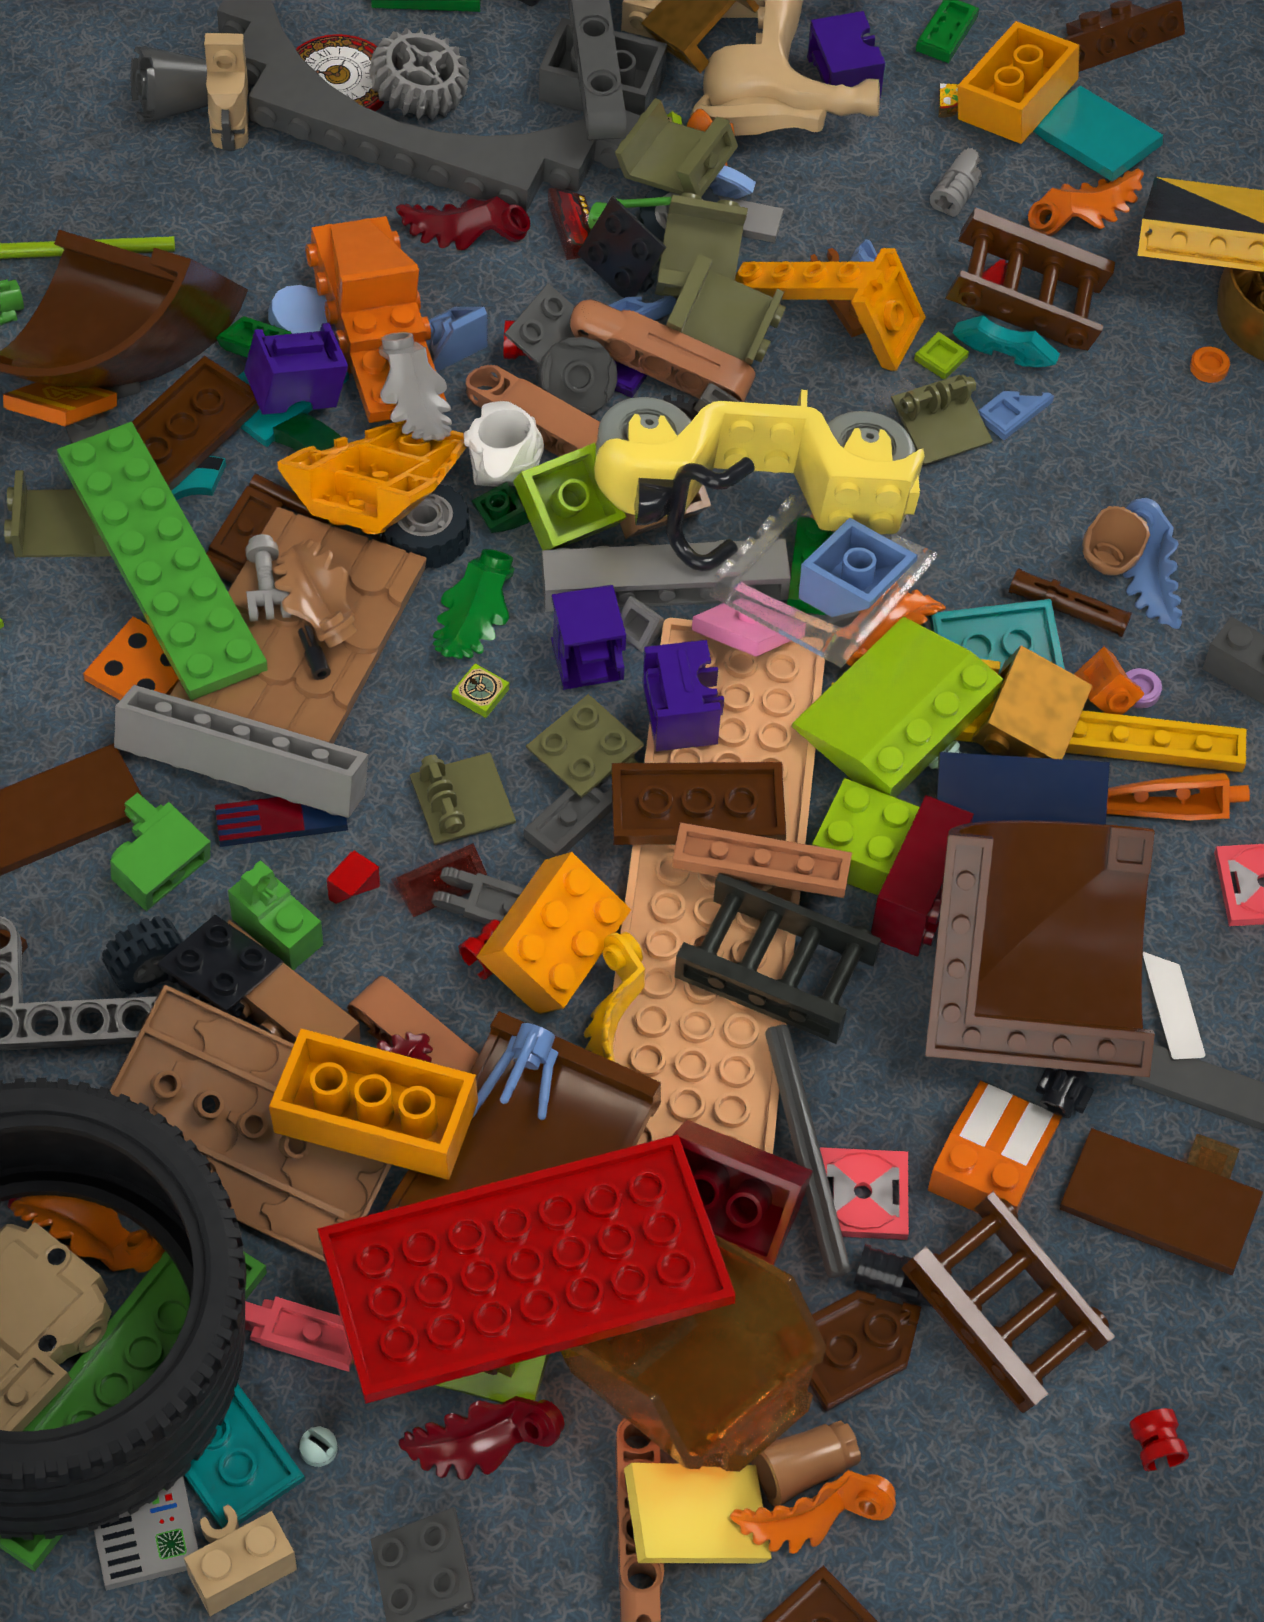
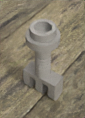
M269 535L253 536L249 539L245 552L247 560L256 565L258 590L246 591L249 621H258V606L265 607L266 620L275 619L273 605L281 604L280 611L282 617L291 618V614L282 607V601L289 593L275 589L272 561L279 555L278 545Z

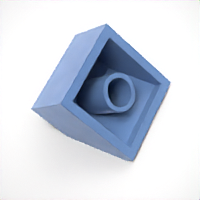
M849 518L801 564L799 599L831 617L869 609L917 561L918 555L856 520Z

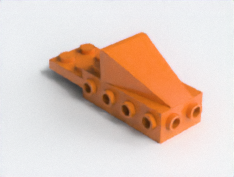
M387 216L312 227L311 243L305 246L306 258L309 267H313L315 272V284L318 295H325L327 300L324 304L326 320L330 325L335 324L336 331H334V335L348 364L347 371L349 374H353L368 422L374 423L391 420L390 415L396 404H386L380 396L390 370L388 360L379 354L382 337L398 332L412 333L414 342L426 347L428 363L436 371L426 340L431 339L430 323L426 316L422 317L420 313L418 265L401 250L398 232L391 231ZM444 392L438 395L446 401Z

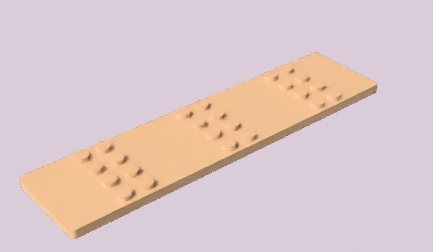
M667 618L663 622L660 645L707 640L711 664H707L705 668L718 667L717 686L708 688L717 689L718 696H724L723 715L720 718L718 744L657 752L655 751L651 725L649 723L644 763L782 762L786 841L806 844L816 748L791 726L821 696L827 645L826 638L822 635L806 633L756 657L694 632L692 630V620ZM633 845L625 904L631 911L622 923L621 933H630L640 945L643 954L641 963L645 967V987L628 1006L618 1022L613 1042V1054L616 1063L661 1082V1103L654 1116H650L637 1145L673 1136L675 1131L686 1120H690L773 1154L780 1090L765 1032L770 1027L787 1024L674 977L676 955L683 942L695 947L701 946L721 907V904L713 902L717 876L672 868L675 845ZM749 882L755 888L799 905L800 890ZM737 912L716 953L717 956L734 963L741 962L761 921ZM778 928L757 972L775 980L782 979L794 955L796 935ZM616 971L613 991L622 983Z

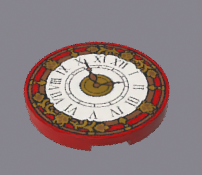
M333 34L311 39L296 48L301 58L329 85L358 104L373 111H377L384 104V101H379L378 92L372 90V80L369 78L372 54L377 47L375 44L356 36Z

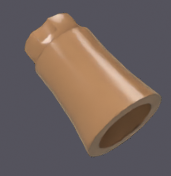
M841 1420L830 1425L822 1424L810 1430L781 1439L752 1444L750 1449L751 1463L757 1467L759 1483L769 1503L774 1507L783 1505L800 1493L843 1474L845 1469L856 1466L861 1461V1453L857 1445L856 1436L848 1423L844 1424Z

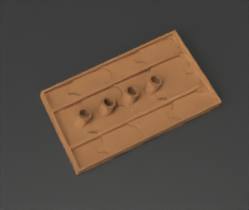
M277 507L261 534L271 536L273 541L277 543L279 549L277 558L281 557L282 553L288 551L292 546L309 539L313 540L314 543L321 542L320 554L327 550L332 551L333 559L330 569L342 566L348 574L346 602L355 615L353 624L357 631L342 643L328 648L325 641L318 640L316 631L310 622L291 614V618H283L280 611L281 604L273 605L275 619L266 620L265 607L258 606V621L250 622L246 591L258 590V578L255 563L247 560L228 593L265 656L268 670L194 699L191 702L334 744L425 570L427 558L412 552L407 553L406 550L374 539L372 541L368 540V537L338 527L333 528L330 524L300 514L295 515L292 511ZM277 558L272 561L273 569L278 566L276 563ZM273 572L274 583L284 577ZM304 626L312 628L318 646H321L331 670L330 675L325 679L316 680L312 676L311 668L308 666L304 656L305 650L298 634V630L301 627L310 647L312 644ZM178 681L170 695L190 701L181 682Z
M163 985L110 1087L111 1094L119 1097L122 1093L129 1096L130 1100L134 1103H143L149 1107L151 1114L155 1116L159 1113L166 1118L170 1125L177 1126L183 1132L185 1141L192 1140L197 1146L198 1151L205 1155L210 1162L212 1169L210 1172H216L221 1179V1183L230 1198L232 1205L230 1208L234 1209L238 1222L325 1263L317 1228L367 1216L392 1164L274 1133L269 1104L294 1044L172 987ZM206 1096L211 1097L215 1101V1109L211 1113L205 1112L202 1108V1100Z

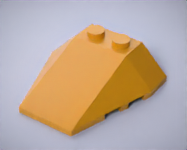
M404 420L365 430V438L348 443V438L346 437L334 439V447L322 451L317 450L315 446L303 448L277 463L279 472L312 516L327 519L333 525L357 527L366 534H380L385 532L386 528L402 520L437 488L467 446L464 445V433L453 430L450 432V436L445 437L442 441L422 440L423 438L415 440L412 438L413 432L409 434L402 433V427L407 421Z

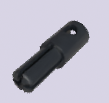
M304 626L312 644L310 647L301 627L298 630V634L304 647V656L308 666L311 668L312 676L316 680L325 679L330 675L331 670L321 646H318L312 628Z

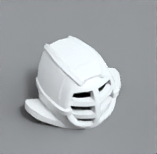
M508 401L484 404L481 417L476 418L469 430L464 432V445L469 447L475 485L497 487L507 482L509 486H515L513 480L522 471L535 467L540 463L544 443L542 435L536 427L535 418Z

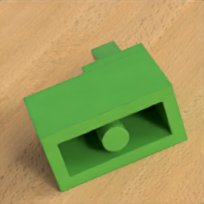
M137 792L124 804L126 807L124 810L125 815L135 824L132 827V832L137 839L132 843L130 841L123 843L113 853L110 860L111 879L147 912L210 859L211 841L170 802L164 806L160 804L155 808Z
M261 860L254 865L252 870L246 871L241 876V880L228 890L232 919L258 943L282 959L283 963L292 970H295L323 946L321 921L291 895L290 889L275 877L273 871Z

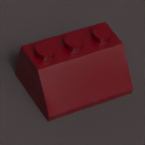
M686 1120L673 1135L678 1134L718 1247L773 1268L799 1212L813 1170Z

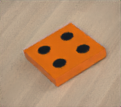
M134 616L83 673L85 681L118 700H121L133 685L170 695L179 681L150 626Z

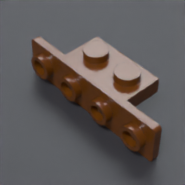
M1129 0L1116 1L1107 10L1085 12L1079 15L1078 20L1067 23V34L1069 36L1063 39L1079 44L1080 72L1184 35L1185 26L1182 2L1180 0H1171L1145 9L1132 4Z

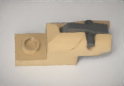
M205 33L206 89L211 141L217 148L235 151V149L243 148L249 139L248 77L244 35Z

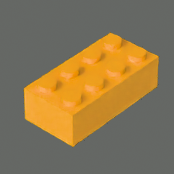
M301 1028L269 1104L274 1133L449 1180L478 1103L476 1075Z

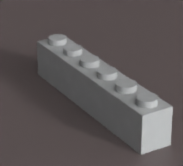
M760 538L757 540L734 541L738 547L737 553L718 567L709 571L693 570L686 566L676 555L670 544L542 550L545 612L554 611L552 594L607 585L614 586L619 608L624 607L629 596H633L647 607L725 603L741 595H746L759 601L788 600L791 577L786 539ZM726 540L705 543L688 542V544L696 553L706 555Z
M133 685L115 706L114 748L130 752L136 756L154 759L170 764L175 768H184L207 775L212 779L227 781L247 787L252 791L267 793L287 799L292 803H300L326 811L332 815H340L347 818L351 816L365 796L368 754L137 685Z

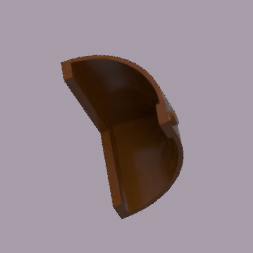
M58 230L54 244L63 248L64 251L56 272L41 303L27 325L8 346L0 351V372L37 383L77 388L116 387L162 376L200 355L217 341L216 337L231 326L240 311L248 289L187 257L154 248L151 257Z
M1041 820L984 821L951 828L948 831L925 1056L1150 1077L1155 1033L1153 1030L1143 1029L1142 957L1147 887L1151 870L1155 831L1139 827Z

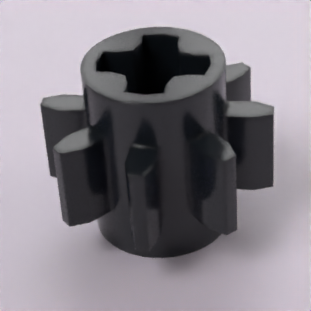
M1046 1068L1036 1088V1092L1043 1094L1040 1101L1041 1106L1063 1118H1070L1074 1110L1083 1114L1094 1092L1092 1088L1086 1086L1089 1076L1084 1071L1056 1069L1054 1071L1051 1068Z

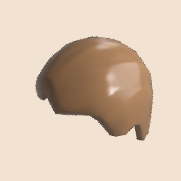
M1108 506L1101 510L1084 534L1082 552L1087 563L1093 569L1109 576L1120 575L1132 569L1143 555L1150 537L1147 522L1139 517L1137 513L1131 512L1125 507Z

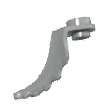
M398 332L383 336L382 345L379 347V354L388 360L390 370L380 396L384 403L396 404L390 419L393 422L407 420L402 427V433L409 434L413 432L412 438L415 440L423 438L422 440L442 441L445 437L450 436L452 431L451 427L448 426L452 424L451 419L442 414L443 412L450 411L451 407L447 401L438 396L447 389L445 379L428 363L426 347L414 342L412 333Z

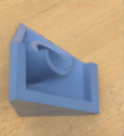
M453 307L429 319L431 339L427 340L426 343L436 372L487 347V312L485 307Z

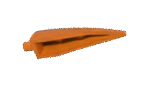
M1226 773L1189 775L1125 784L1108 788L1107 814L1186 821L1230 819V803L1249 802L1250 789L1249 785L1230 786V779ZM1190 789H1198L1200 793L1191 795ZM1174 790L1177 797H1149L1148 792Z

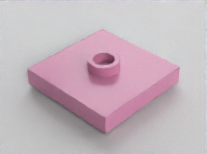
M741 595L693 616L692 630L694 632L756 657L807 633L808 629L807 619L746 595Z

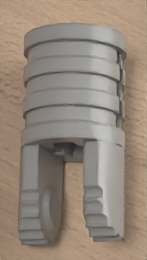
M968 148L961 152L930 195V204L934 209L952 217L960 213L982 177L981 170H979V167L976 168L980 161L976 149Z

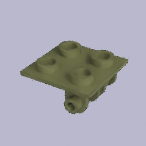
M959 374L891 396V400L913 441L916 451L924 448L925 457L923 465L993 442L971 398L972 392L976 391V382L972 376L966 377Z
M587 694L528 743L526 748L580 798H583L611 774L612 763H637L634 759L635 753L644 746V743L594 698Z
M490 752L449 764H444V761L438 759L436 755H428L422 759L420 771L410 774L411 782L434 845L516 823Z

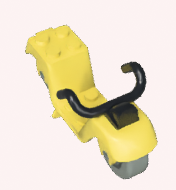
M801 390L797 406L730 401L712 402L703 407L692 421L682 410L669 402L650 397H636L613 405L602 417L597 434L594 473L599 489L608 500L623 512L635 515V525H649L658 522L663 517H667L666 534L676 555L686 566L693 570L709 571L718 567L737 553L738 547L733 540L727 539L708 554L701 555L696 553L685 539L682 530L684 513L702 485L710 489L722 490L734 486L753 471L794 473L819 529L836 531L845 521L852 518L879 534H895L899 531L906 515H914L920 495L919 476L925 454L924 448L915 452L910 435L899 423L879 413L853 411L841 414L826 423L822 413L815 408L807 407L808 390ZM713 468L727 469L723 473H716L712 471Z

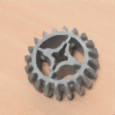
M405 28L401 34L393 31L388 38H382V41L372 54L369 78L372 80V90L379 94V101H389L390 110L399 108L402 110L403 117L407 113L415 114L418 120L423 115H427L433 120L437 114L446 117L450 109L456 110L468 88L469 69L466 68V58L460 56L459 47L449 46V38L440 40L436 38L435 32L427 35L423 33L421 28L416 33H412L408 28Z

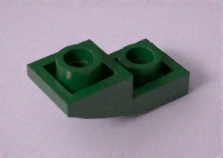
M303 412L273 427L275 442L288 446L295 451L310 446H315L317 450L322 451L334 447V439L341 438L338 433L323 422Z
M507 482L472 500L473 506L491 533L512 530L530 522L516 488L511 489Z

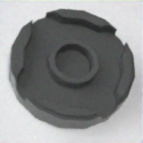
M586 337L565 338L553 344L543 356L538 370L539 387L585 414L590 415L601 408L613 396L617 384L616 364L609 352L599 342Z

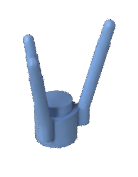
M521 1024L517 1036H511L506 1051L479 1090L478 1103L473 1117L513 1059L515 1065L500 1097L501 1103L506 1104L509 1102L524 1067L538 1070L541 1063L543 1064L537 1117L540 1120L546 1118L553 1066L558 1056V1052L551 1048L555 1040V1035L552 1032L534 1024Z

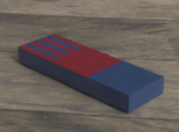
M280 797L215 805L220 847L348 830L346 817L332 815L326 811L300 803H292Z

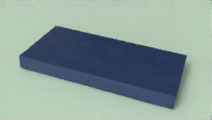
M939 752L936 799L974 813L972 823L1002 820H1041L1106 824L1110 762Z

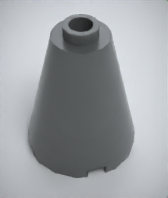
M147 46L135 47L134 52L139 54V58L131 59L130 82L132 101L140 100L143 112H136L140 122H152L208 106L206 59Z

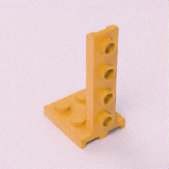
M881 248L874 262H743L735 276V281L771 297H774L777 288L784 291L781 300H852L851 303L858 316L859 323L868 337L874 354L881 367L890 371H897L926 318L895 248Z

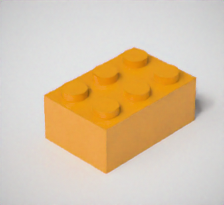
M1015 21L959 83L958 120L1022 144L1078 80L1079 44Z
M573 852L545 859L476 957L535 1012L541 1014L564 1009L602 954L605 938L617 932L631 909Z

